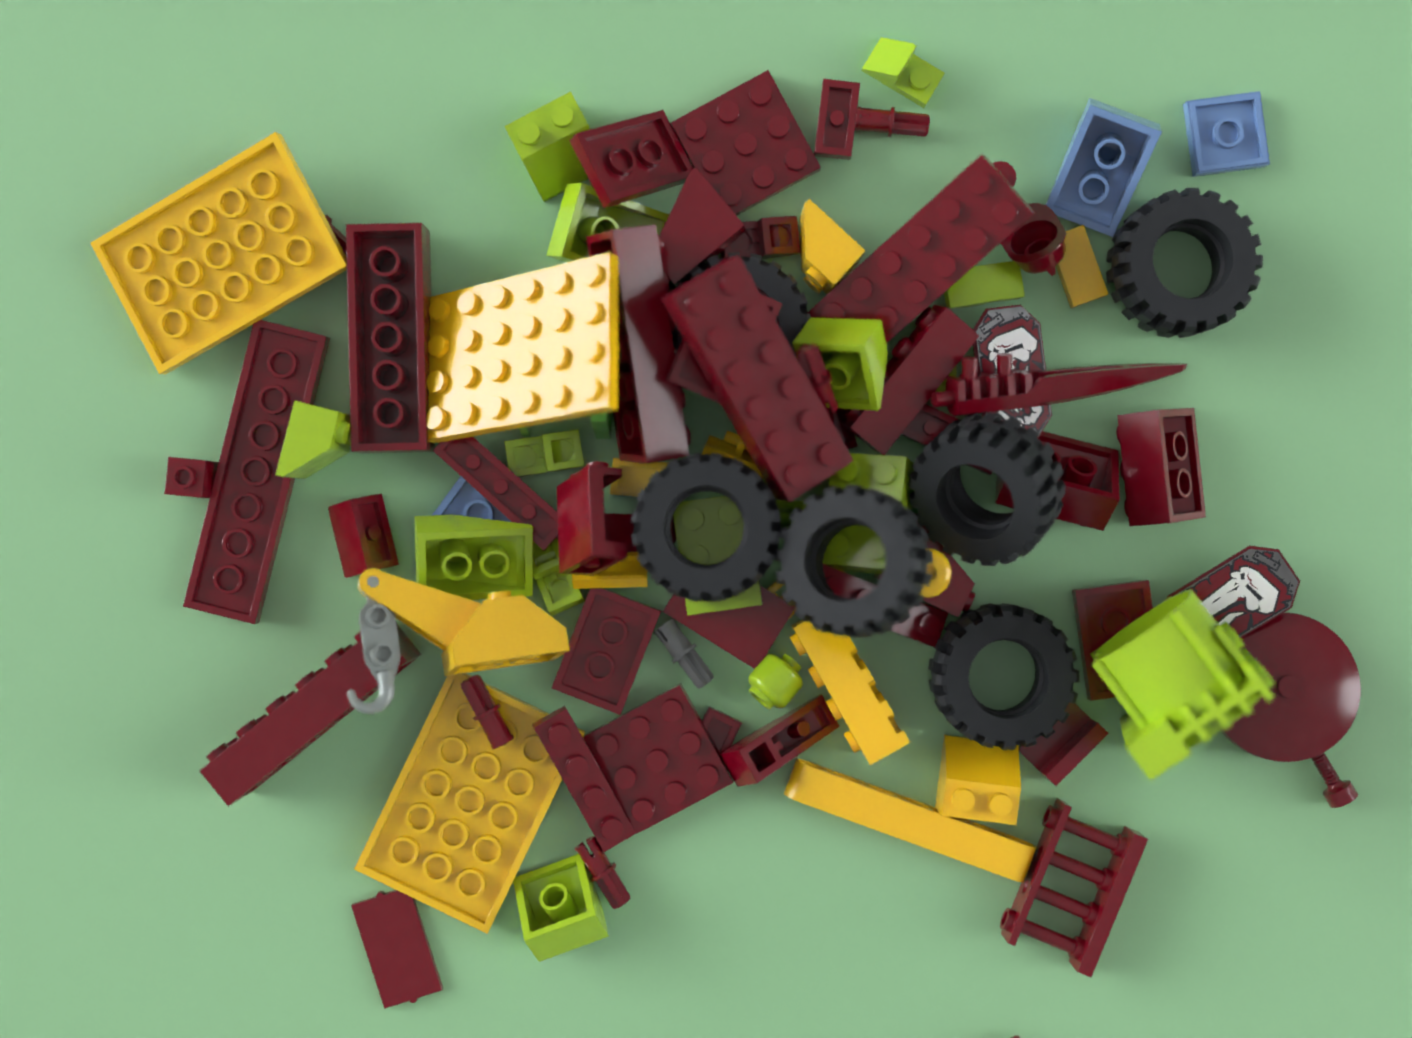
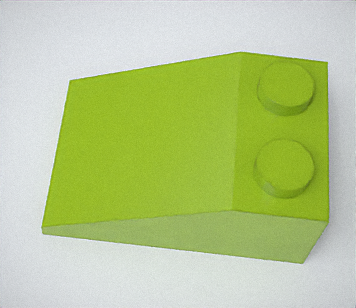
M584 183L567 184L546 256L566 263L588 258L589 252L586 237L613 229L656 224L657 233L661 234L670 214L631 200L603 208L592 186Z
M453 514L414 516L416 583L469 600L488 599V594L499 591H511V596H533L532 525Z

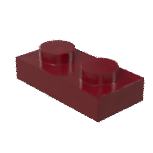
M823 78L814 148L815 156L851 159L860 83Z

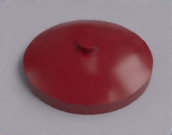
M1288 612L1282 613L1242 637L1241 640L1245 646L1239 649V651L1246 648L1264 668L1275 683V685L1269 688L1275 698L1267 702L1262 695L1251 707L1254 712L1247 716L1244 713L1232 722L1231 727L1221 730L1224 736L1249 754L1280 762L1301 761L1318 756L1339 742L1347 733L1357 715L1361 697L1358 668L1354 657L1343 640L1321 622L1301 614Z

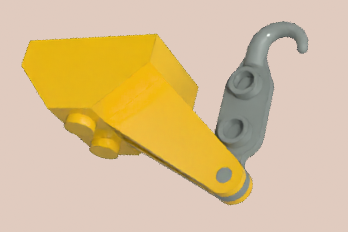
M371 568L364 571L358 581V590L367 599V603L359 613V625L364 660L378 683L379 695L371 703L360 701L354 690H349L347 696L354 709L364 714L381 712L391 703L394 697V679L400 661L396 619L443 650L441 657L444 676L554 661L570 650L567 630L565 626L524 595L511 596V591H499L488 594V599L479 603Z

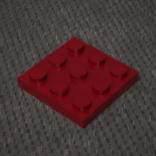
M769 70L671 122V126L693 168L697 167L736 215L808 178L821 169Z
M681 683L583 736L636 834L734 782L719 755L717 747L704 727L701 718Z

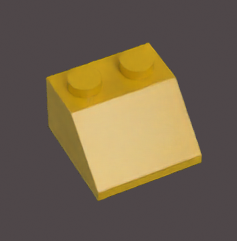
M808 199L803 206L799 219L801 271L806 275L803 278L804 282L818 294L821 291L828 294L857 266L866 250L813 201Z
M944 734L935 808L941 816L1017 825L1021 794L1018 745H1016L1015 750H1003L998 746L989 748L967 737Z

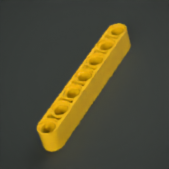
M796 759L784 791L785 796L805 805L1024 883L1036 850L1035 845L1018 837L968 819L941 816L933 806L803 759Z

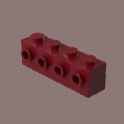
M934 305L932 308L928 307L917 318L915 322L917 327L908 338H902L891 352L893 357L886 365L882 402L879 411L845 409L844 411L846 416L840 423L870 448L882 455L887 453L931 398L932 393L939 388L946 379V376L951 373L980 336L948 307Z

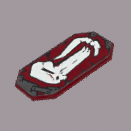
M1021 304L986 308L973 327V330L980 335L973 344L974 357H977V373L994 374V371H997V354L999 353L1012 354V369L1018 368L1026 371L1046 370L1040 322ZM1051 405L990 412L1001 414V420L1005 421L1010 416L1022 421L1021 427L1026 430L1032 427L1040 435L1052 417ZM988 412L982 413V418H983Z
M1249 545L1172 592L1167 598L1186 590H1193L1216 622L1221 625L1226 621L1241 639L1291 609L1300 580L1279 549Z

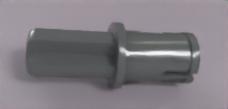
M673 618L654 632L674 658L672 660L673 664L678 662L697 688L704 687L714 678L712 672L694 650L697 645L690 643Z

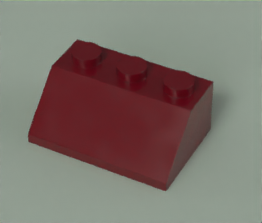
M1161 409L1117 415L1118 426L1116 435L1121 446L1122 455L1120 473L1125 483L1126 499L1124 510L1129 520V526L1167 524L1206 518L1195 409Z
M1042 431L1038 438L1043 445L1047 442L1050 444L1055 452L1051 457L1054 462H1060L1063 474L1058 480H1063L1065 483V495L1061 499L1063 506L1056 519L1104 531L1120 500L1118 450ZM997 475L995 504L1014 509L1010 490Z

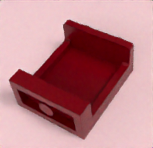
M603 461L590 462L586 464V467L577 473L571 474L570 478L557 486L560 574L595 576L627 558V543L606 541L604 488L622 477V468L609 467V464Z

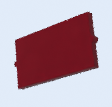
M398 890L388 893L379 891L375 897L351 905L384 1009L407 1001L415 1003L418 998L443 989L414 898Z

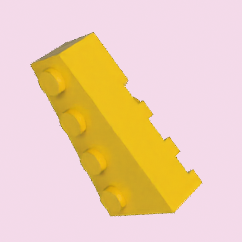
M800 620L792 624L791 626L795 634L789 637L798 654L801 656L807 653L813 666L807 670L817 688L825 685L831 698L825 702L835 720L843 718L848 726L849 731L845 732L844 736L853 752L856 753L861 750L871 765L909 744L910 741L904 730L902 731L895 722L894 713L888 702L876 688V682L868 667L857 654L858 650L849 636H838L832 633L821 632L813 628V624Z

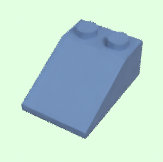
M1089 98L1046 205L1053 210L1056 216L1113 237L1162 133L1160 124Z

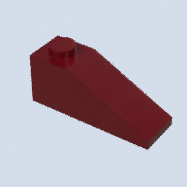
M821 694L747 735L719 755L737 787L757 784L840 726Z

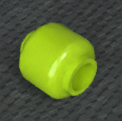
M768 654L749 675L748 682L751 688L748 692L755 700L769 710L772 707L784 708L803 686V680L798 674L801 666L787 654H784L781 658L774 654Z

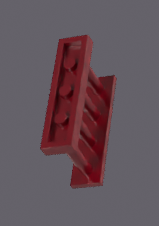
M1056 798L1054 805H1049L1044 813L1042 820L1044 830L1036 846L1024 883L1020 885L1011 909L1006 908L1000 921V929H1002L1001 934L1007 943L1013 946L1016 945L1019 935L1022 933L1068 952L1069 962L1078 973L1091 978L1146 847L1148 838L1124 826L1121 834L1118 833L1115 836L1071 818L1069 814L1072 807L1065 801ZM1064 830L1110 849L1112 857L1108 867L1100 870L1054 851L1062 831ZM1048 865L1095 883L1098 891L1093 902L1086 904L1040 885ZM1034 899L1082 918L1084 925L1079 937L1071 938L1027 920L1026 918Z

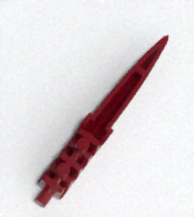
M1011 353L997 354V371H994V374H987L985 372L977 373V357H963L962 374L959 377L946 376V390L933 392L931 402L933 407L947 406V410L953 416L1058 404L1113 393L1153 382L1184 371L1187 363L1114 364L1026 371L1018 368L1012 369Z

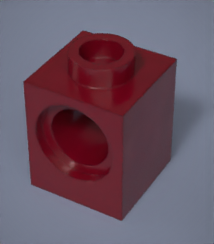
M168 457L164 494L210 498L219 462Z

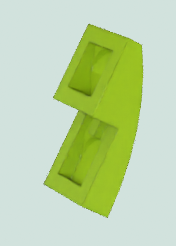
M1014 261L974 266L944 293L946 307L949 309L975 307L985 303L1017 300L1025 297L1021 268Z
M579 429L504 441L508 468L518 477L584 466Z
M558 537L545 551L533 541V577L538 584L549 614L554 616L585 602L581 589H573L572 574L559 573Z

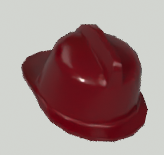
M1028 203L1035 213L1001 242V245L1009 258L1016 262L1025 272L1037 274L1047 271L1053 276L1056 274L1055 266L1064 258L1066 252L1064 242L1066 237L1065 228L1053 210L1047 205Z

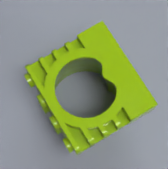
M1186 590L1165 599L1162 603L1128 624L1090 654L1094 659L1092 666L1127 711V714L1119 718L1125 747L1150 781L1192 754L1190 749L1202 742L1206 743L1212 739L1213 735L1224 728L1225 730L1232 726V722L1244 713L1247 716L1254 712L1251 707L1262 695L1267 702L1275 698L1269 690L1275 683L1264 668L1246 648L1239 651V649L1245 646L1239 636L1226 621L1219 625L1193 590Z

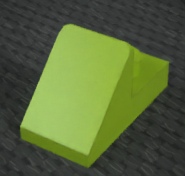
M881 37L861 71L920 107L925 108L945 73L916 56L914 52L917 45Z

